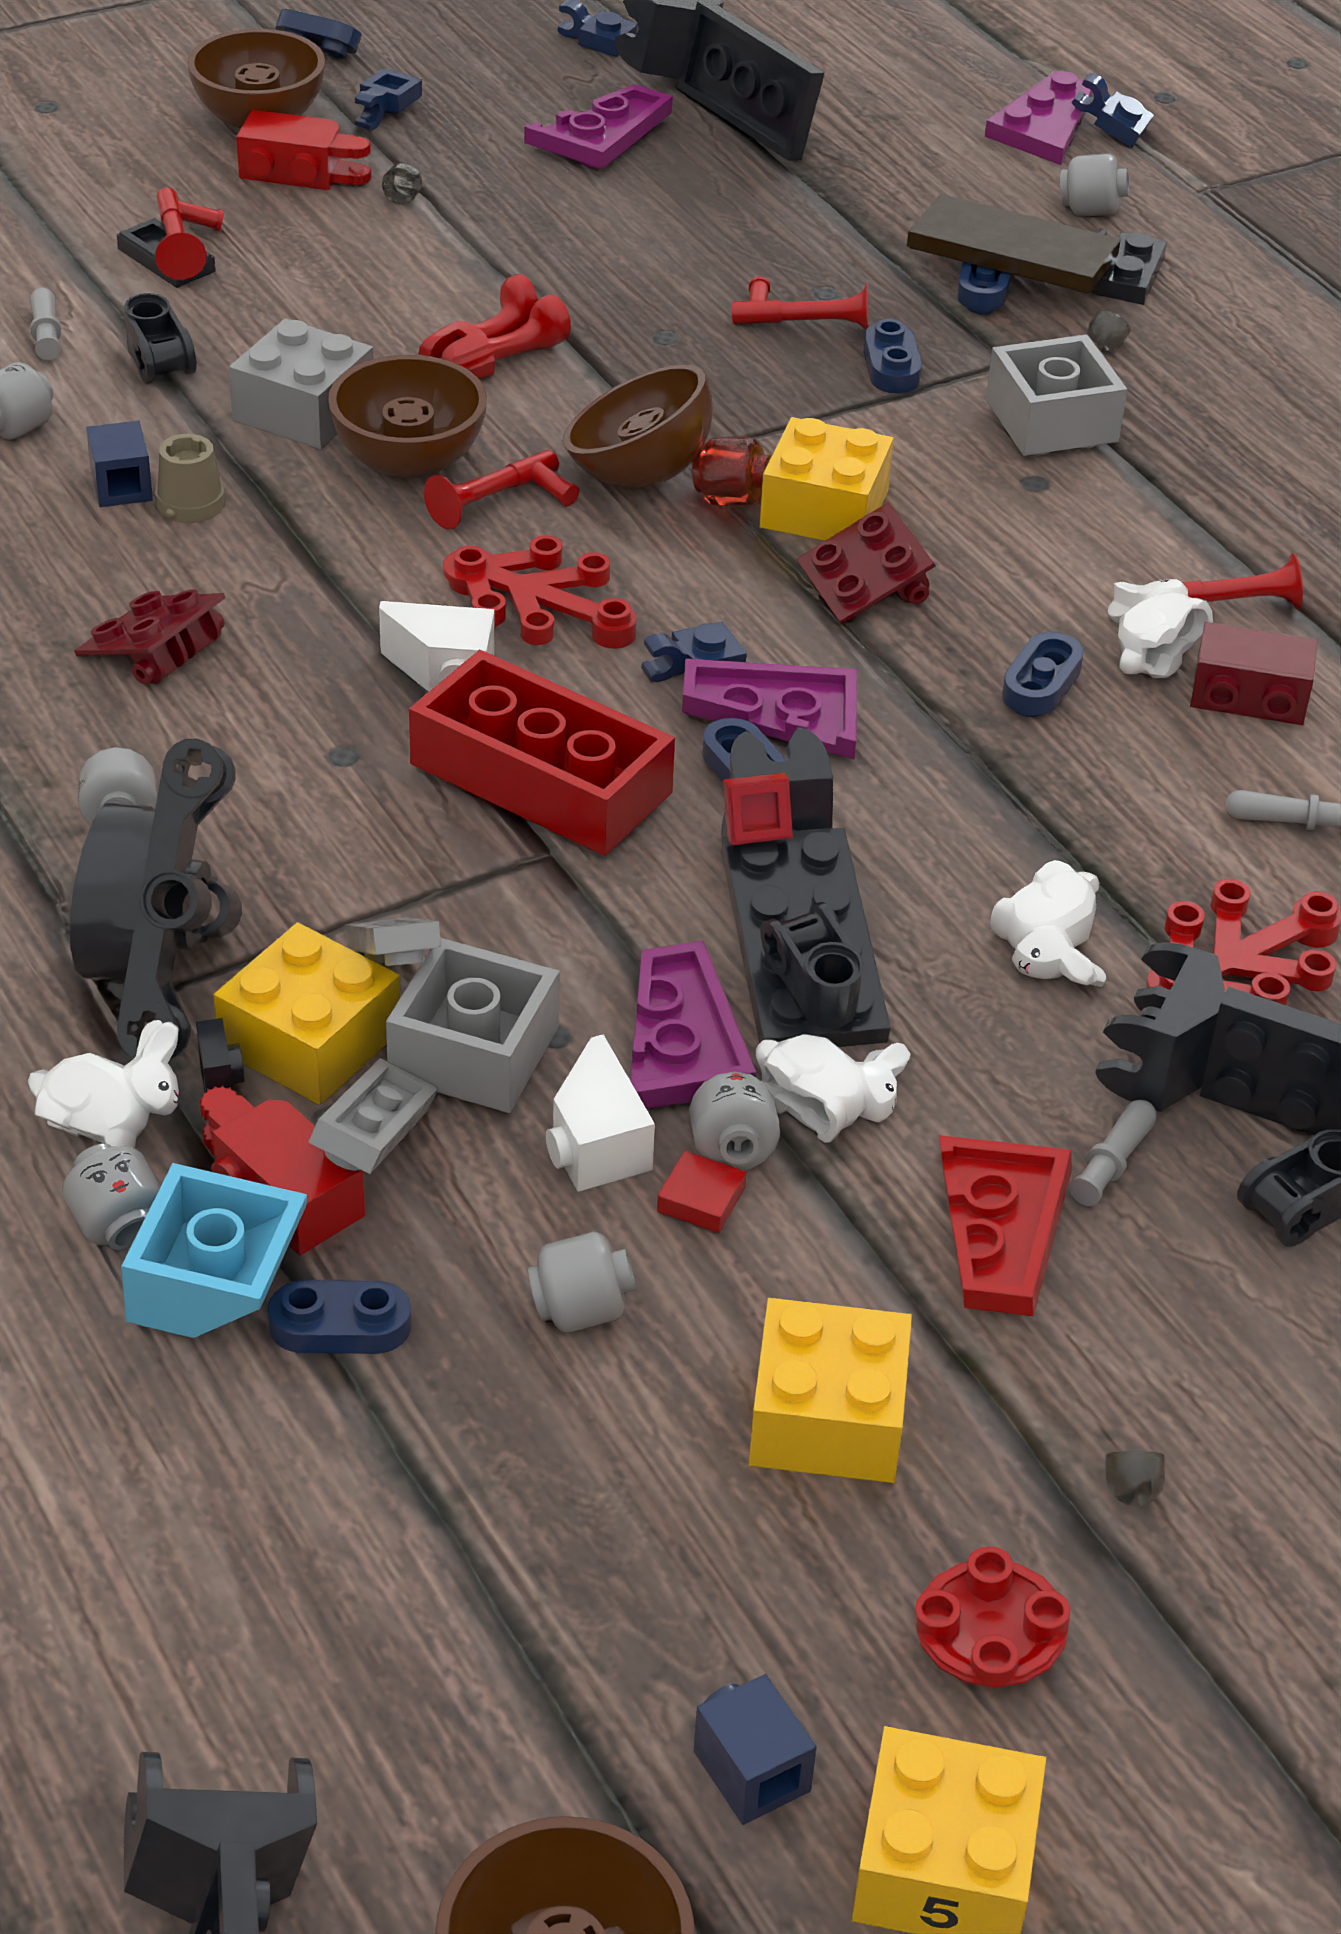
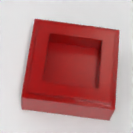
M785 773L723 780L727 837L731 845L793 838L789 777Z
M684 1150L657 1195V1212L720 1233L746 1188L747 1171Z

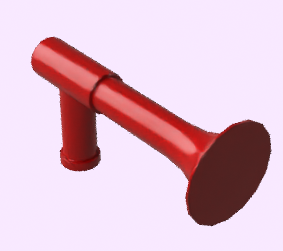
M162 188L158 191L156 199L167 236L159 242L156 248L155 261L158 269L165 276L177 280L192 278L202 271L206 263L207 252L204 244L198 237L184 231L182 221L220 231L224 211L222 209L215 210L179 201L177 192L174 189Z
M757 276L749 282V301H732L733 324L834 319L857 323L865 331L869 327L868 283H866L860 293L847 299L782 302V300H768L770 282L765 277Z
M549 449L510 463L505 468L465 483L452 484L441 475H432L426 480L424 486V500L430 516L440 527L454 529L460 523L464 506L510 487H518L533 481L557 498L565 507L572 505L577 500L580 491L577 485L569 483L555 473L559 468V460L557 455Z
M1294 553L1290 554L1288 562L1283 567L1271 573L1204 582L1200 580L1182 582L1188 589V596L1190 598H1198L1207 602L1257 596H1275L1287 599L1292 602L1296 610H1300L1303 601L1301 568L1299 560Z

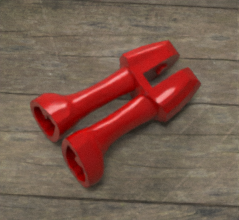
M521 273L508 277L501 285L500 304L502 309L498 314L474 324L456 320L427 337L420 345L418 354L453 362L472 372L478 379H482L494 374L495 361L535 349H549L564 342L571 331L570 316L566 306L559 297L549 294L538 299L531 281Z

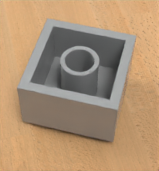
M283 319L229 366L232 420L322 449L337 435L329 411V391L335 380L345 371L360 363L374 359L373 346L354 341L346 335L333 334L308 326L299 320Z
M1087 334L992 347L986 401L1023 456H1041L1053 451L1074 448L1088 449L1101 444L1119 442L1127 388Z
M441 938L442 947L431 948L425 961L419 967L386 1020L387 1062L438 1087V1093L511 1113L559 1028L560 971Z

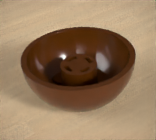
M243 29L213 36L199 43L191 51L187 61L192 85L202 103L217 118L237 128L243 126L252 110L301 116L311 106L319 93L325 69L324 54L315 43L290 32L272 29Z
M393 355L372 359L345 371L333 383L329 391L328 403L332 422L339 438L359 461L373 470L386 475L413 478L432 475L448 468L470 449L479 435L484 422L487 394L482 382L472 372L458 364L431 356Z
M671 365L643 373L617 385L587 405L571 421L563 435L562 441L565 449L575 463L586 473L606 484L616 487L642 488L674 478L684 471L702 450L711 428L713 402L705 372L695 365Z
M558 1816L531 1820L515 1825L491 1837L476 1848L456 1870L446 1887L437 1914L435 1934H694V1920L690 1901L678 1875L669 1863L643 1839L625 1829L600 1820Z

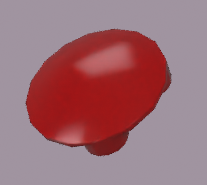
M988 1546L973 1551L967 1562L959 1563L935 1576L916 1601L915 1626L921 1648L939 1669L964 1683L998 1688L1026 1683L1052 1667L1066 1647L1071 1609L1068 1600L1058 1593L1045 1577L1019 1563H1014L1011 1556L1003 1549Z

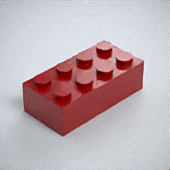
M480 649L409 708L411 765L604 856L673 793L674 736Z

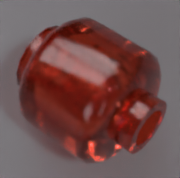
M712 437L704 444L703 449L693 460L692 479L694 487L712 505H755L762 497L763 473L772 456L765 455L762 445L753 437Z

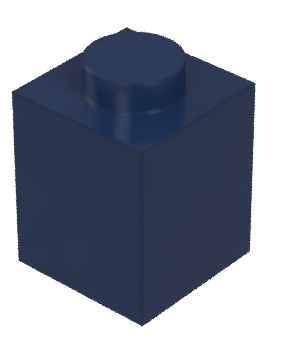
M140 420L87 426L90 469L99 507L153 501L149 454Z
M767 1674L741 1686L738 1684L726 1685L712 1693L703 1704L697 1706L693 1752L742 1825L811 1792L817 1746Z

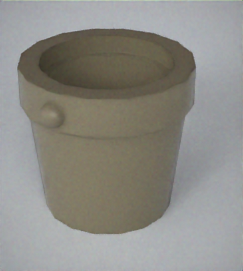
M179 434L166 439L160 445L155 500L156 508L162 516L172 521L195 523L213 518L224 508V484L220 480L214 447L209 439L201 435Z

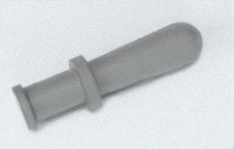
M41 287L35 289L30 297L34 318L31 322L30 330L33 339L36 341L35 352L38 357L44 360H53L61 352V345L58 340L61 336V325L56 318L54 294L49 289Z
M1237 790L1230 793L1225 801L1226 811L1236 819L1306 824V830L1313 831L1315 830V825L1341 828V804L1319 801V795L1310 794L1309 800Z
M1135 1100L1129 1103L1105 1141L1094 1145L1088 1152L1086 1168L1081 1175L1074 1177L1069 1184V1192L1078 1203L1085 1206L1096 1205L1102 1198V1191L1108 1182L1116 1181L1123 1175L1127 1168L1126 1159L1156 1122V1110L1150 1102Z

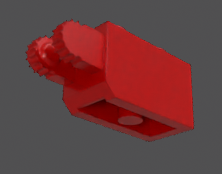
M252 110L236 136L240 179L330 190L333 183L360 186L369 183L372 178L370 166L341 160V158L364 159V157H368L371 152L369 139L362 138L361 136L355 137V135L340 134V125L334 120Z
M215 1086L214 1089H207V1093L202 1094V1099H200L201 1116H204V1121L208 1120L209 1122L205 1123V1128H202L203 1143L207 1146V1150L210 1149L211 1154L215 1157V1162L211 1167L212 1172L307 1194L306 1208L289 1243V1247L299 1256L365 1216L363 1170L355 1171L342 1168L330 1161L324 1150L308 1143L315 1126L288 1101L266 1100L254 1107L243 1096H238L237 1091H232L231 1087L224 1088V1086L221 1088Z

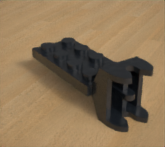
M623 0L628 15L635 19L638 24L637 35L624 33L615 36L616 49L628 65L640 73L677 78L678 89L788 161L802 160L825 72L724 10V2L722 0Z
M797 728L788 742L787 752L789 759L784 762H774L767 757L765 746L749 731L743 732L735 739L731 748L730 779L785 773L789 777L793 838L731 845L727 837L726 812L722 820L721 854L759 1044L763 1040L781 1042L803 1034L827 1038L837 1047L888 1043L891 1027L845 827L833 828V774L827 751L814 733L804 728ZM820 902H825L831 907L841 929L856 952L861 956L864 964L857 1014L851 1022L836 1028L819 1027L811 1023L803 1015L801 1008L781 976L775 973L766 958L760 937L762 922L775 918L781 923L809 913L810 907Z
M1170 942L1152 944L1146 949L1141 960L1157 975L1173 980L1174 984L1171 990L1160 986L1138 989L1134 996V1002L1141 1011V1014L1139 1016L1119 1015L1107 1022L1103 1033L1120 1049L1136 1054L1143 1062L1135 1064L1123 1059L1100 1061L1095 1073L1098 1080L1107 1089L1131 1102L1146 1100L1154 1106L1156 1111L1161 1112L1201 1088L1200 1097L1314 1136L1318 1132L1327 1129H1341L1340 1023L1229 986L1225 992L1218 956L1215 954Z
M141 1752L139 1756L137 1793L128 1792L125 1810L124 1892L191 1923L189 1934H259V1932H265L269 1920L270 1905L291 1895L317 1826L315 1782L310 1759L290 1758L287 1793L163 1788V1770L160 1753Z

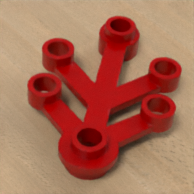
M542 535L531 540L529 550L492 555L477 546H463L451 552L443 561V574L449 581V586L452 590L459 594L469 595L472 608L494 609V627L502 624L506 619V599L502 594L491 591V586L508 592L520 620L521 639L528 644L544 645L554 638V616L549 611L540 609L539 604L592 623V639L602 647L611 649L623 648L632 644L636 638L637 616L627 601L620 598H608L600 603H596L560 590L579 586L596 588L606 585L610 580V559L604 554L597 552L585 553L578 558L577 567L553 570L562 564L563 544L557 537ZM530 568L549 570L521 575L512 572Z
M1223 879L1215 884L1210 904L1212 911L1216 914L1213 954L1218 956L1222 978L1229 974L1254 978L1252 985L1223 980L1225 992L1229 986L1287 1005L1290 993L1289 983L1298 984L1310 991H1324L1332 985L1337 963L1334 957L1325 951L1316 949L1304 951L1299 956L1298 961L1267 955L1295 941L1314 948L1327 947L1337 940L1341 926V909L1333 896L1319 891L1309 892L1294 904L1292 915L1240 940L1241 917L1247 913L1251 891L1245 883L1236 879ZM1178 901L1168 907L1164 929L1170 937V943L1194 947V940L1200 937L1205 913L1199 905L1189 901ZM1152 969L1149 971L1146 988L1160 986L1171 990L1174 984L1173 980L1157 975Z

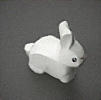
M1177 579L1154 581L1146 585H1135L1126 582L1114 583V600L1108 607V614L1111 620L1119 623L1118 638L1120 649L1123 653L1119 668L1125 674L1144 673L1153 678H1167L1171 676L1182 664V654L1202 637L1204 623H1213L1212 609L1207 601L1198 598H1190L1188 596V589Z
M1053 860L1035 873L1032 883L1022 888L1012 898H1002L996 903L990 919L991 930L1000 938L1006 939L1015 949L1012 961L1020 973L1040 979H1052L1065 975L1071 981L1084 985L1091 984L1102 987L1105 984L1106 974L1078 950L1074 949L1089 939L1096 911L1095 893L1099 890L1097 876L1088 872L1077 873L1069 864Z
M153 1020L148 1023L141 1032L136 1057L125 1066L98 1055L87 1053L63 1059L50 1071L42 1069L32 1072L28 1079L30 1092L36 1098L35 1115L47 1120V1124L51 1127L76 1137L83 1135L109 1144L111 1147L129 1146L135 1148L136 1138L145 1129L150 1112L165 1116L171 1114L177 1107L179 1095L177 1078L168 1062L177 1046L179 1028L172 1022L162 1023L160 1020Z
M805 1034L781 1042L763 1040L756 1048V1059L762 1072L761 1081L764 1082L773 1095L777 1113L782 1114L788 1111L800 1122L818 1133L817 1138L825 1143L831 1142L842 1129L852 1125L858 1116L874 1122H881L893 1112L897 1103V1081L895 1077L904 1070L911 1055L904 1044L894 1043L885 1050L881 1049L870 1052L864 1062H855L829 1039Z

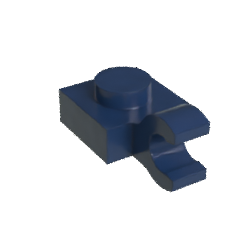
M566 0L559 6V11L569 14L573 22L565 20L558 26L557 31L565 37H578V45L618 57L619 53L615 45V36L624 33L637 35L638 24L622 19L617 13L599 11L596 15L591 16L586 7L578 0Z
M383 68L360 84V92L355 97V103L363 105L364 110L362 115L355 119V125L374 130L379 126L384 112L399 113L403 111L407 106L422 97V79Z
M1089 73L1082 85L1090 89L1094 97H1089L1079 91L1074 97L1072 104L1078 110L1088 112L1097 117L1094 125L1132 148L1148 127L1154 114L1144 109L1143 105L1132 97L1124 96L1117 91L1111 96L1108 93L1105 80L1098 74Z
M723 621L705 623L697 627L673 631L671 638L663 633L646 637L644 639L645 647L653 657L658 658L642 662L641 668L650 681L661 682L672 676L684 673L685 659L746 662L747 652Z

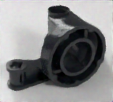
M197 738L184 739L177 742L166 753L155 810L152 806L117 800L110 801L102 806L92 821L83 845L74 882L70 914V950L74 968L83 978L116 984L125 982L117 1024V1038L122 1049L134 1058L136 1057L144 1025L153 1020H160L162 1023L172 1022L179 1028L177 1046L170 1060L179 1056L187 1048L191 1037V1025L171 982L176 948L193 950L198 943L206 942L207 938H221L230 934L238 926L242 916V903L238 894L230 886L217 882L218 878L216 875L211 874L210 865L207 861L192 859L198 825L232 790L236 780V770L231 757L223 749ZM204 762L211 766L209 777H198L197 780L188 777L190 765L198 766ZM210 891H212L219 899L220 912L212 923L203 926L202 924L208 918L212 908V896L210 894Z

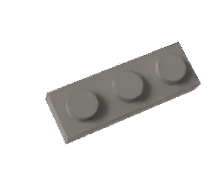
M406 917L345 924L347 948L353 951L364 952L366 958L376 963H385V966L424 962L423 949L442 947L439 921Z
M379 1058L318 1119L308 1143L324 1150L327 1158L342 1168L355 1171L363 1170L371 1174L426 1114L438 1091V1087Z

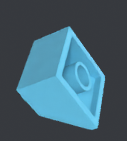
M172 1163L121 1266L126 1322L195 1338L259 1310L306 1208L307 1194Z

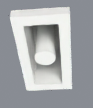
M389 601L380 602L381 654L428 692L479 649L494 655V609Z
M604 1035L595 1036L589 1040L556 1094L553 1106V1128L546 1131L547 1149L554 1166L557 1169L565 1167L578 1192L653 1170L655 1123Z

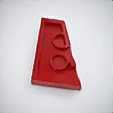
M939 1135L941 1162L964 1308L1034 1317L1072 1171L1071 1149Z

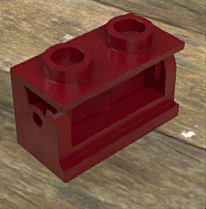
M1205 622L1196 664L1190 707L1304 726L1314 681L1318 640Z

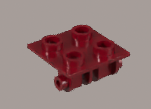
M889 502L796 559L841 625L897 591L904 602L912 604L924 602L929 596L930 586L925 573L936 567L935 563Z
M196 589L186 590L176 595L162 596L160 591L142 594L129 603L131 610L123 616L107 620L91 630L92 638L75 649L74 652L76 656L130 654L134 662L132 674L135 679L144 685L149 682L157 684L176 670L177 667L185 664L188 659L193 658L198 652L221 636V629L225 624L224 619L213 607L224 600L225 595L224 593L199 594Z

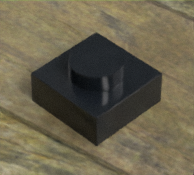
M222 1018L196 1021L204 1094L207 1093V1089L212 1090L215 1086L217 1088L222 1086L224 1088L231 1087L233 1091L232 1084L245 1082L240 1044L227 1045Z

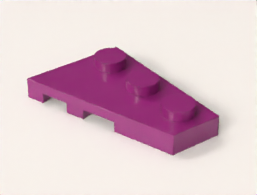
M1055 71L987 119L985 137L1062 165L1067 146H1071L1077 125L1081 124L1086 113L1075 108L1072 101L1079 91L1089 97H1092L1093 92L1082 85L1083 80L1078 79L1075 74L1067 71Z
M633 84L594 99L592 109L576 113L568 109L556 114V123L542 127V124L535 122L524 126V143L580 161L586 167L603 169L672 113L673 96Z
M685 659L682 713L711 721L724 718L743 719L754 724L764 735L788 742L797 728H804L814 733L820 739L828 753L855 760L857 669Z
M704 941L642 950L630 1082L645 1108L649 1109L691 1102L698 1088L705 1081L718 1074L735 1071L751 1074L756 1077L755 1067Z

